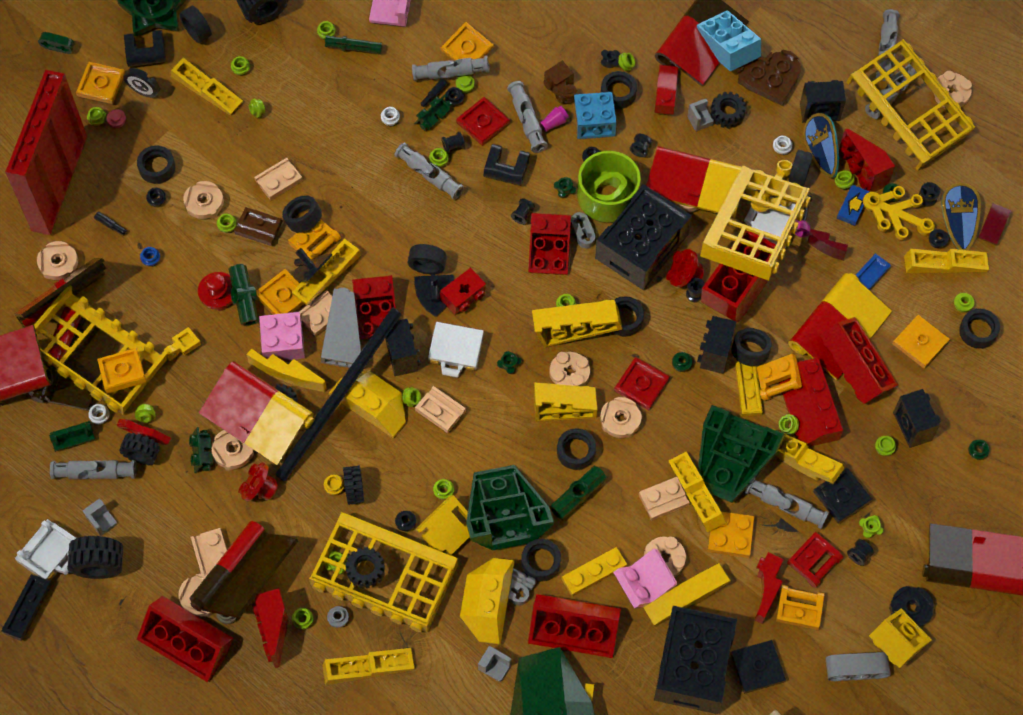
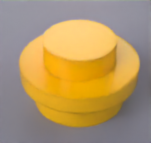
M330 475L325 479L324 489L328 494L338 495L344 490V480L339 475Z

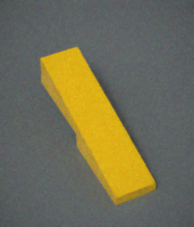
M182 58L171 70V77L230 116L243 103V100L215 78L210 79L185 58Z
M344 238L332 251V256L309 281L301 282L292 291V294L308 306L361 256L360 250Z
M910 249L904 255L906 273L989 271L987 252L950 249L948 252Z
M687 451L670 459L668 462L705 530L709 532L725 524L722 512L707 489Z
M411 648L369 652L368 655L325 659L322 665L325 686L414 670Z

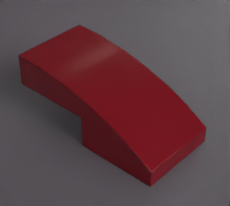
M992 203L978 239L997 246L1011 210Z
M814 229L810 230L807 242L822 253L844 261L848 247L847 244L829 240L830 233Z

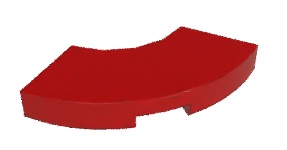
M119 419L117 427L129 433L147 436L148 439H153L154 442L167 445L171 439L155 429L139 425L128 419Z

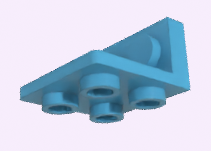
M612 92L574 95L577 139L616 136V116Z

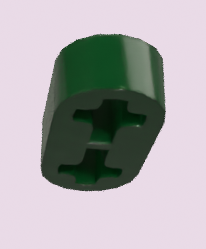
M42 32L38 40L39 45L65 54H71L75 46V42L72 39L49 32Z

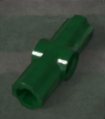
M244 264L231 266L228 269L232 283L231 300L233 304L237 305L240 323L244 326L257 324L259 322L255 306L257 294L255 287L250 284L247 266Z
M594 465L579 480L572 482L570 488L550 505L553 514L558 519L563 520L576 507L586 502L587 497L607 480L606 475L599 467ZM576 490H581L584 494L578 496L575 495L573 492Z

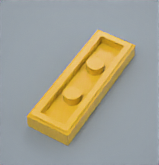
M735 359L741 416L762 415L757 367L743 365Z

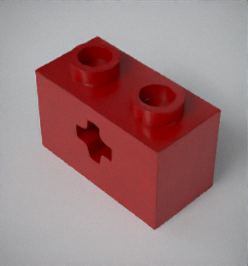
M470 267L440 290V300L454 315H457L459 312L463 313L470 307L473 301H479L483 298L486 283Z

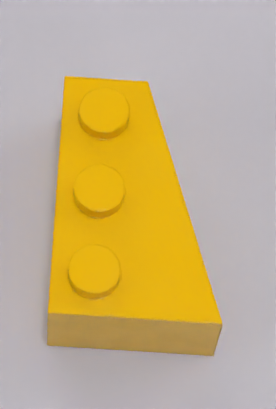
M534 382L535 421L597 418L595 387Z

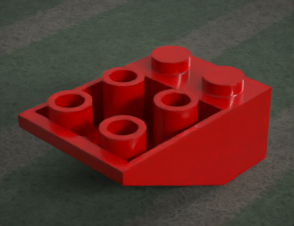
M845 129L839 147L841 158L846 160L851 173L856 175L862 189L875 192L884 188L890 182L895 168L894 163L885 150L852 130Z
M531 213L529 273L568 275L571 215Z
M392 275L352 279L359 339L371 338L390 309H396Z
M279 588L258 594L254 598L256 603L252 604L260 636L264 643L263 647L269 663L273 662L275 668L280 666L289 623Z

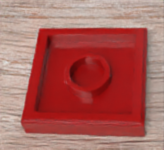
M483 97L456 119V123L483 146L510 124V120Z
M635 357L615 386L614 391L649 411L669 381L670 376Z

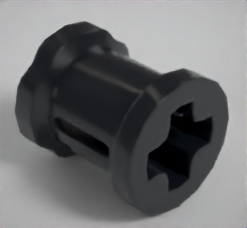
M460 131L456 135L447 138L441 137L443 148L447 153L460 147L462 149L465 148L464 139Z
M520 199L519 206L516 211L512 212L511 218L519 224H526L528 221L527 217L535 209V205L527 199Z
M692 278L687 284L686 297L689 301L697 303L701 300L702 287L705 285L702 279Z

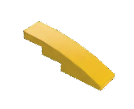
M253 349L246 354L251 365L281 381L321 392L327 390L325 380L295 359L287 364L274 354L268 359Z
M720 563L681 583L643 608L652 623L658 626L670 618L673 606L688 608L693 604L696 605L731 581Z

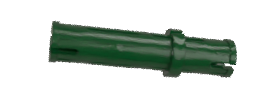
M326 35L325 47L339 48L341 51H346L347 49L377 54L382 52V42L350 39L347 36L342 38Z

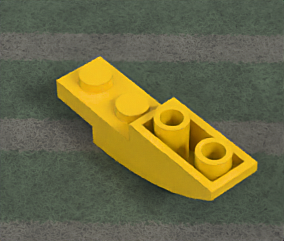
M785 434L775 455L797 471L815 480L821 478L834 484L844 470L842 463L809 449L806 443Z

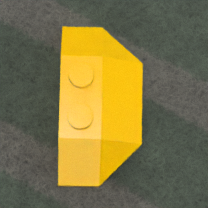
M370 371L361 372L340 402L393 439L406 424L402 393ZM340 378V380H339V381L335 384V386L331 389V391L329 392V395L332 394V392L334 391V389H335L336 386L339 384V382L341 381L342 378Z
M492 558L467 574L460 617L481 643L501 645L514 560Z

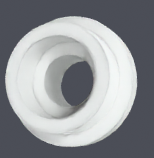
M387 107L381 113V120L386 125H395L400 120V114L394 107Z
M779 136L773 142V149L779 154H787L792 149V142L787 136Z
M95 404L89 410V418L95 424L106 422L110 416L109 409L103 404ZM98 413H103L102 416L96 417Z

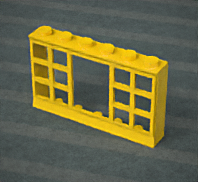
M904 39L852 73L846 81L848 85L856 81L860 86L857 91L858 95L862 97L866 94L872 101L869 105L870 110L874 112L878 109L884 116L881 120L882 125L887 126L890 124L896 131L893 138L896 141L902 139L908 146L905 153L908 156L915 154L920 162L915 167L917 171L964 139L975 128L971 118L964 114L960 105L951 98L948 90L942 87L937 81L935 74L928 70L924 61L915 54L912 46L906 43ZM898 51L905 57V60L900 63L893 56ZM890 58L895 66L885 72L879 64ZM908 62L917 72L911 77L902 67ZM875 67L881 76L871 82L865 73ZM897 69L907 79L898 86L889 77ZM920 76L941 102L909 125H906L886 99ZM883 79L892 87V90L884 96L875 87V84ZM942 106H945L952 115L948 120H945L938 111ZM932 113L942 122L933 130L924 120ZM956 120L964 131L957 134L949 123ZM920 122L928 134L918 140L910 128ZM944 127L954 137L945 144L935 134ZM929 137H932L940 146L931 154L922 145V142Z
M742 166L703 241L700 256L769 281L772 273L776 274L780 265L778 261H782L785 256V246H790L793 237L791 233L795 234L799 225L797 221H801L804 216L805 210L803 208H808L811 200V197L808 196L810 188L807 189L806 187ZM747 186L760 190L757 198L743 194ZM765 192L778 196L775 204L761 200ZM742 198L789 214L790 217L781 236L779 237L730 220L740 199ZM783 198L796 203L793 211L779 206ZM727 224L741 228L738 237L724 232ZM746 230L759 235L756 243L742 238ZM721 236L735 241L732 249L717 245ZM763 237L778 241L775 248L771 249L760 245ZM739 243L753 247L750 255L736 251ZM758 249L771 254L768 262L754 258Z
M72 286L65 288L34 324L37 335L41 333L52 340L44 350L40 348L44 364L49 367L52 365L64 378L69 377L78 388L82 390L85 388L91 392L90 394L94 399L104 401L110 410L115 413L120 412L122 415L167 361L168 352L164 350L160 355L154 351V345L151 342L144 344L138 340V334L135 331L131 330L128 333L122 329L119 320L115 319L112 322L106 318L103 309L98 308L95 310L90 307L87 298L82 296L79 299L72 294ZM63 305L76 312L68 322L55 315ZM79 315L91 322L83 333L71 326ZM51 319L64 326L55 337L43 329ZM95 326L124 345L119 353L127 349L137 348L141 362L144 359L152 364L145 374L146 383L136 385L133 390L130 388L123 389L129 395L121 404L112 398L117 391L107 395L97 388V385L102 381L101 374L91 384L63 364ZM67 329L79 337L71 348L59 340ZM55 344L67 351L60 361L48 354Z
M341 512L309 580L312 588L318 592H329L338 600L343 601L346 599L351 601V604L357 608H368L377 616L385 615L390 617V620L394 623H405L410 625V628L416 632L424 631L428 633L458 567V558ZM343 528L353 531L347 545L337 541ZM358 534L372 539L368 546L369 550L378 541L410 554L409 560L388 604L353 590L355 585L352 582L349 588L335 582L340 570L346 571L344 562L349 551H358L352 547ZM335 545L345 549L339 562L329 559V554ZM415 557L429 562L424 575L409 570ZM367 561L360 563L357 570L359 574H361ZM325 563L336 567L331 580L320 576ZM433 564L448 569L442 583L428 577ZM407 574L421 580L415 593L401 588ZM425 582L440 587L434 601L420 596ZM399 592L413 598L407 611L393 606ZM417 600L432 605L426 619L411 613Z

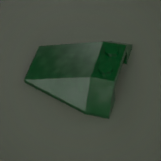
M711 405L703 423L698 472L710 494L733 503L777 454L785 434L767 426L764 428L739 418L727 410Z
M515 465L474 472L466 521L472 542L490 550L528 544L538 539L554 525L549 506Z
M560 647L519 658L510 715H595L591 699Z

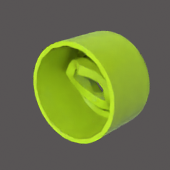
M601 151L591 155L583 162L578 175L577 198L581 209L586 215L596 221L606 223L614 222L640 188V171L635 162L625 154L616 151ZM602 186L617 188L610 195L596 193V190Z

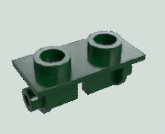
M446 95L441 98L437 96L429 104L432 107L428 110L424 108L416 115L418 119L414 124L420 122L422 130H430L439 121L434 116L435 114L441 119L451 110V103L443 100Z
M90 421L53 431L49 435L55 452L95 440Z
M197 427L189 437V445L193 451L191 454V466H194V473H197L200 468H203V471H210L213 466L212 452H204V449H211V435L207 430H202L199 433V427Z

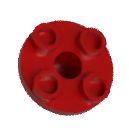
M685 249L674 254L673 263L666 275V279L673 286L680 288L688 284L692 278H703L704 268L698 262L696 252L691 249Z
M213 272L206 275L200 281L198 296L206 307L222 311L233 303L231 300L232 283L230 275L224 272Z
M262 462L257 465L254 463L248 471L249 477L246 482L240 485L238 490L243 500L249 502L256 495H258L259 499L269 500L275 495L277 483L273 477L267 476L269 470L267 464Z

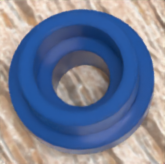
M153 247L144 248L140 254L141 262L146 266L156 265L160 260L159 251Z

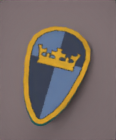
M816 113L804 125V143L808 152L813 154L812 159L819 170L826 176L834 178L837 175L839 166V150L835 126L828 115Z
M960 182L952 184L945 190L942 195L941 205L946 228L953 244L958 250H969L973 245L979 227L981 199L974 187Z

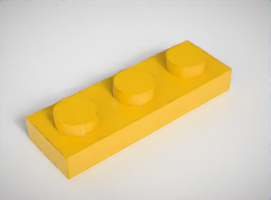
M617 547L565 574L561 579L573 597L612 576L613 572L618 568L627 567V563Z

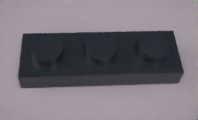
M31 574L1 632L23 641L52 583Z

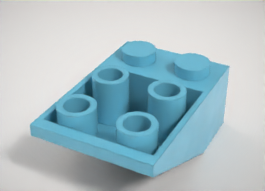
M728 10L697 25V29L718 61L729 71L761 57V38Z

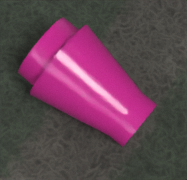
M562 106L555 107L540 122V125L547 132L566 123L569 116Z

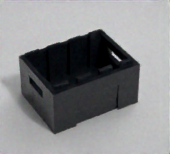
M643 184L632 197V201L597 239L595 259L644 290L689 235L692 215ZM652 221L654 224L652 226H648L646 222ZM640 235L642 239L636 240L635 236Z
M673 606L654 701L718 714L723 701L726 684L725 676L737 619ZM701 642L703 647L697 649L694 644ZM696 662L699 668L696 670L692 669L691 663Z

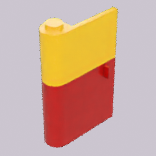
M658 146L646 186L670 202L718 213L742 166ZM737 205V207H736V209H735V211H734V213H733V215H732V217H734V218H735V216H736V212H737V209H738V205Z
M845 273L789 340L788 344L793 351L800 355L807 353L812 359L818 357L821 367L835 380H838L843 371L835 364L833 355L823 345L820 335L837 323L855 317L870 340L892 310L868 290L856 275Z
M234 361L226 367L199 411V414L276 465L280 464L299 431L306 428L309 429L315 420L313 412Z

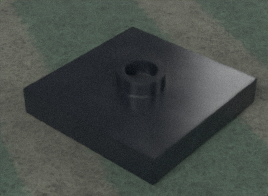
M847 467L842 471L834 484L825 481L813 490L814 494L838 524L873 500Z
M772 640L731 651L730 654L744 694L786 682Z

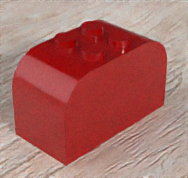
M746 230L742 238L756 243L759 235ZM765 238L760 243V245L774 249L776 246ZM739 243L736 251L750 255L753 247ZM758 249L754 258L768 262L771 254ZM719 264L702 287L701 302L737 323L746 314L768 280Z

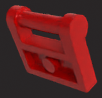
M814 532L788 560L787 564L804 577L812 587L817 588L821 583L820 580L836 563H840L844 557L817 532ZM825 553H828L830 558L815 574L811 573L809 570Z

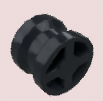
M636 134L634 137L635 142L631 144L630 151L638 157H646L649 153L648 148L652 146L653 140L645 134Z
M932 182L922 185L919 195L923 198L922 205L930 207L937 202L940 194L938 185Z
M858 539L855 542L854 548H850L847 551L849 558L860 566H864L867 562L866 559L874 554L873 548L862 539Z

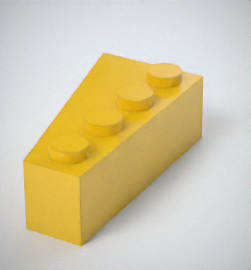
M615 300L532 310L535 332L544 348L622 330L619 308Z

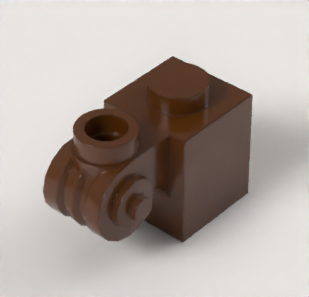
M562 60L544 72L543 82L545 87L555 94L559 103L571 104L574 102V95L577 92L576 87L572 85L574 83V73Z

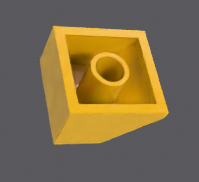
M902 608L886 618L869 635L874 645L882 649L889 660L899 668L909 662L932 641Z

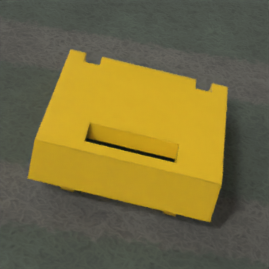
M450 495L416 528L418 533L427 528L421 537L431 548L441 552L446 550L445 553L448 555H452L470 537L466 522L462 524L451 512L454 508H457L467 520L468 511L454 495Z

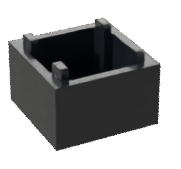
M808 81V83L804 84L800 100L802 123H806L816 113L826 114L832 121L841 120L846 103L843 81Z
M712 316L711 321L707 320L706 328L709 331L704 333L703 341H706V343L701 342L700 350H703V355L700 354L697 362L701 363V369L724 373L736 321Z
M408 319L398 320L385 338L395 377L418 372V366L421 365V361L417 360V355H420L419 349L415 350L414 334H411L410 329H413V323H408Z
M923 389L900 396L893 411L909 448L932 441L941 422L939 415H935L929 402V394L925 393Z

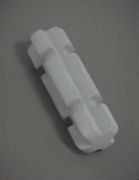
M513 568L512 579L532 590L536 584V579L531 576L526 577L525 573Z

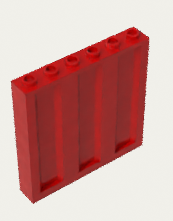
M46 69L5 173L31 231L51 235L86 142L87 134L65 73Z

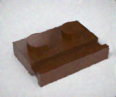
M245 207L234 232L236 235L272 246V242L281 227L282 219Z

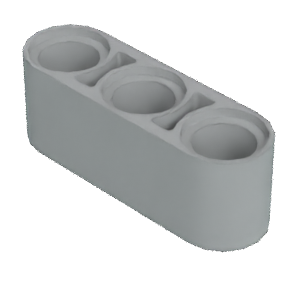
M885 652L839 654L825 658L829 681L882 679L891 676L889 660Z

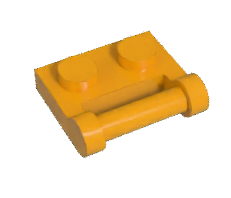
M320 219L313 228L305 232H297L288 242L296 251L302 248L308 257L313 259L318 257L332 243L338 242L341 236L336 230L330 228ZM326 235L328 236V237H327L321 244H319L312 252L309 251V250H310L315 244H317L324 236H326Z
M794 354L757 367L761 388L760 396L764 401L784 391L796 390L802 387L797 359ZM791 378L788 382L772 388L769 387V385Z
M782 585L776 622L819 630L824 593L818 592L816 594L791 589L787 585ZM787 597L816 602V605L788 601Z

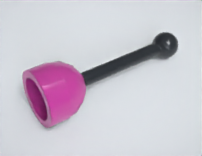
M804 208V216L801 221L797 222L799 225L795 235L798 237L809 236L810 225L806 221L808 208Z

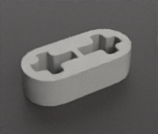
M575 213L571 218V228L580 247L585 249L591 248L595 244V233L589 218L584 213ZM577 220L583 222L582 228L580 227L579 223H576ZM583 233L586 234L587 238H590V241L583 239Z
M511 579L508 601L518 606L526 604L529 600L528 588ZM520 591H523L524 598L520 597L519 599H516V594L514 592L519 593Z

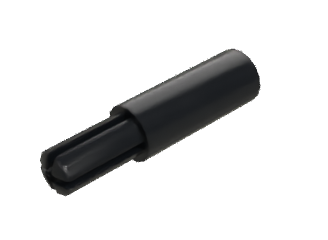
M441 79L420 103L421 106L425 108L448 83Z
M101 212L95 214L94 219L123 236L126 234L127 230L118 225L117 222Z

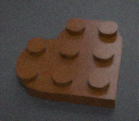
M781 50V52L773 54L771 52L767 57L761 56L739 67L738 83L756 94L783 105L799 78L801 72L800 62L797 55L791 51Z

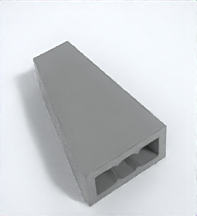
M338 288L333 291L321 363L350 368L361 352L354 292H350L349 289Z

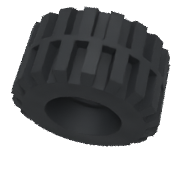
M236 0L245 19L250 23L254 22V24L265 23L278 17L284 11V8L287 7L288 0Z
M104 536L76 538L69 543L67 570L74 575L90 579H105L117 576L122 572L123 544L115 539Z

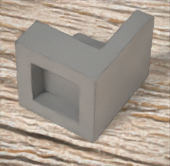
M707 99L689 105L687 117L696 132L713 125L714 121L707 110Z
M100 498L83 510L85 517L100 536L117 525L116 520L109 513Z
M489 646L478 663V670L501 682L512 665V659Z

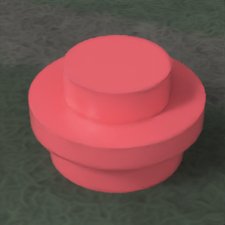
M115 109L107 114L106 119L110 126L120 128L126 121V115L122 110Z

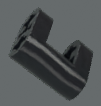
M162 30L152 31L153 47L138 49L136 48L134 33L124 34L128 67L166 62Z
M492 144L483 177L521 186L529 164L530 152L520 150L516 165L499 163L502 146Z

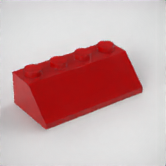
M855 317L837 323L820 335L823 345L831 352L835 364L841 368L845 380L851 384L857 399L862 401L863 405L898 386Z
M819 358L797 362L802 387L782 392L788 414L794 415L799 421L798 430L795 432L796 438L806 443L808 447L840 440L843 428ZM791 378L780 381L778 383L780 385L782 383L788 382Z
M536 594L528 644L550 648L560 647L562 650L613 658L621 609Z
M161 596L149 605L136 640L208 683L227 656L233 638L164 596Z

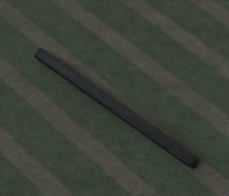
M390 309L315 416V420L310 428L306 429L276 472L278 478L283 481L287 480L401 317V313L397 309Z

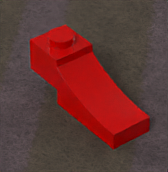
M659 65L654 113L674 114L678 67Z
M769 552L765 558H760L756 567L759 569L757 577L761 578L762 595L755 621L763 624L783 582L777 579L776 576L784 559Z

